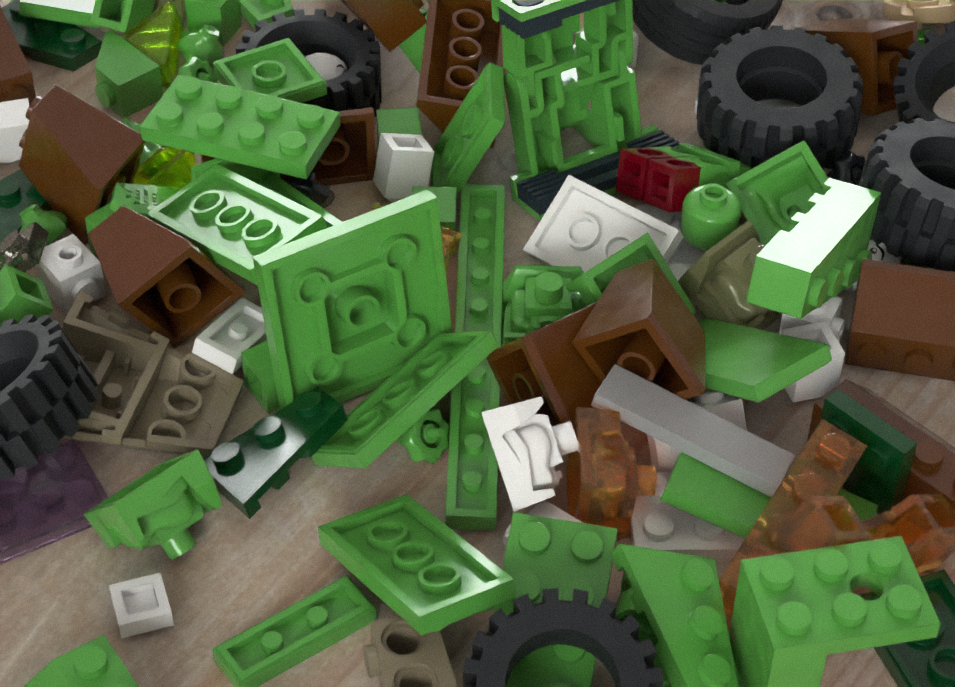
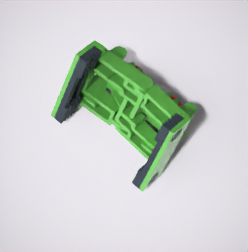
M491 0L492 19L496 22L500 21L502 25L503 68L508 71L504 76V87L519 170L518 174L509 177L512 200L540 222L568 175L610 196L620 193L615 191L621 148L669 146L678 149L680 142L678 140L675 141V138L670 137L669 134H664L663 130L659 131V128L655 125L641 129L635 71L627 67L633 61L632 0ZM584 12V31L576 34L575 46L572 33L581 31L579 14ZM589 100H591L592 110L587 109ZM573 127L594 148L563 159L560 131Z

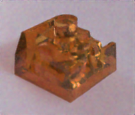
M576 406L573 429L577 438L578 451L568 454L565 467L568 514L586 524L617 528L618 542L629 538L631 535L630 517L633 515L637 495H655L657 483L655 465L636 464L635 447L628 446V442L623 440L624 438L621 434L619 411Z

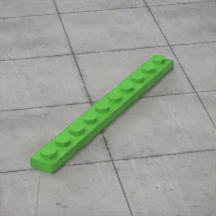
M465 184L461 194L455 333L491 331L499 343L497 347L499 348L501 347L505 185ZM487 358L452 388L445 524L451 529L496 530L498 462L481 412L499 408L500 386Z

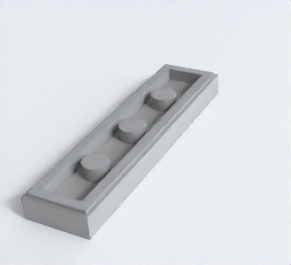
M614 364L602 382L591 403V406L771 498L775 497L796 456Z

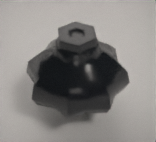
M849 150L843 152L839 160L832 164L831 171L826 176L828 179L832 178L858 186L866 162L865 156L856 155Z
M311 172L307 179L297 177L284 179L286 183L323 209L331 205L335 199L334 191L330 189V186L315 181L316 173Z

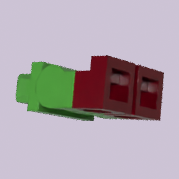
M679 143L678 149L669 146L621 148L615 191L639 201H644V203L669 213L682 212L684 198L693 188L706 184H719L729 189L726 185L727 182L751 170V168L740 163V161L690 143Z

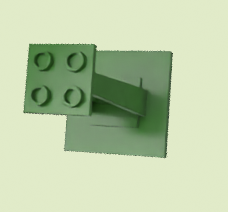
M218 158L190 167L192 181L215 164L225 167L323 215L328 227L253 257L280 409L292 403L300 394L311 391L317 386L339 403L372 391L386 381L437 334L452 333L438 199L428 189L342 222L282 180L277 172Z

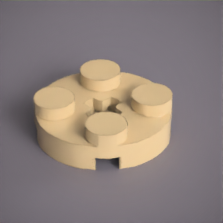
M883 0V16L885 20L917 21V30L923 29V24L936 23L937 26L945 27L944 24L955 21V0Z

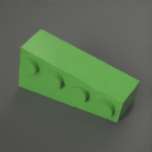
M829 178L823 184V195L815 193L808 200L807 208L811 210L806 214L797 212L790 219V224L786 231L780 230L757 254L746 302L801 319L816 308H820L822 304L831 298H835L837 294L846 288H850L852 284L858 281L862 259L872 260V252L867 249L881 192Z

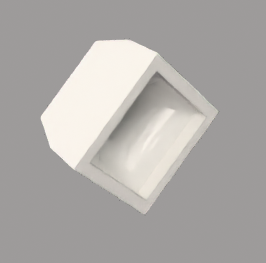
M542 396L481 412L514 512L555 496L553 488L559 485L558 479L563 478L561 470L555 471L554 466L563 462L561 456L580 450L571 421L551 427L548 415L536 414L544 403Z

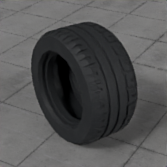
M632 0L633 21L644 36L661 50L686 62L703 65L704 61L709 58L710 53L721 43L725 45V41L729 37L737 33L741 36L745 35L749 29L760 27L761 30H768L779 12L783 0H725L727 4L718 3L713 0Z

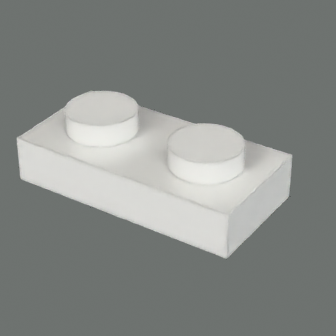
M244 298L239 299L196 337L192 353L233 374L242 366L241 352L267 340L262 308Z

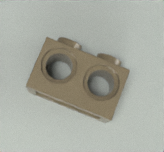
M400 616L370 622L371 644L363 646L364 661L368 677L378 676L381 687H458L441 631L429 632L421 636Z

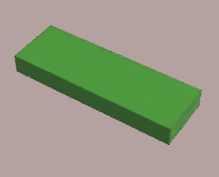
M346 575L212 648L213 659L234 687H258L369 625L370 622L376 621L377 611L375 606L351 578Z

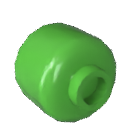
M719 184L701 185L689 191L682 204L680 229L685 240L698 250L706 252L739 228L741 215L739 198L732 191Z

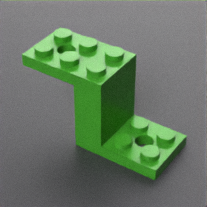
M902 536L741 560L729 633L738 687H820L826 658L829 654L936 638L941 623ZM867 588L875 592L879 598L867 601L859 595L853 594L851 590ZM656 653L654 666L655 668L662 667L664 681L662 687H672Z

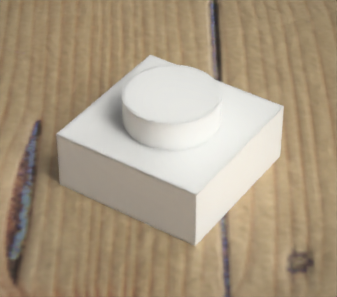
M161 572L109 585L121 639L174 625Z

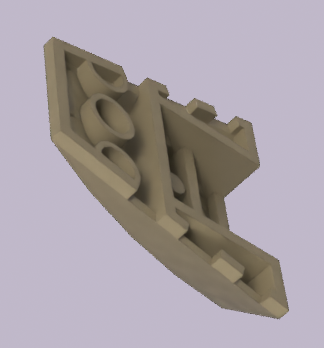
M80 291L63 321V331L97 380L98 386L95 388L99 394L97 401L90 403L93 407L90 416L85 419H78L77 422L81 428L73 437L64 436L63 438L160 453L186 454L195 450H199L201 455L206 456L212 453L217 447L243 389L244 380L193 354L191 351L186 355L169 346L170 339L155 331L151 335L130 325V317L115 309L110 313L94 305V297Z

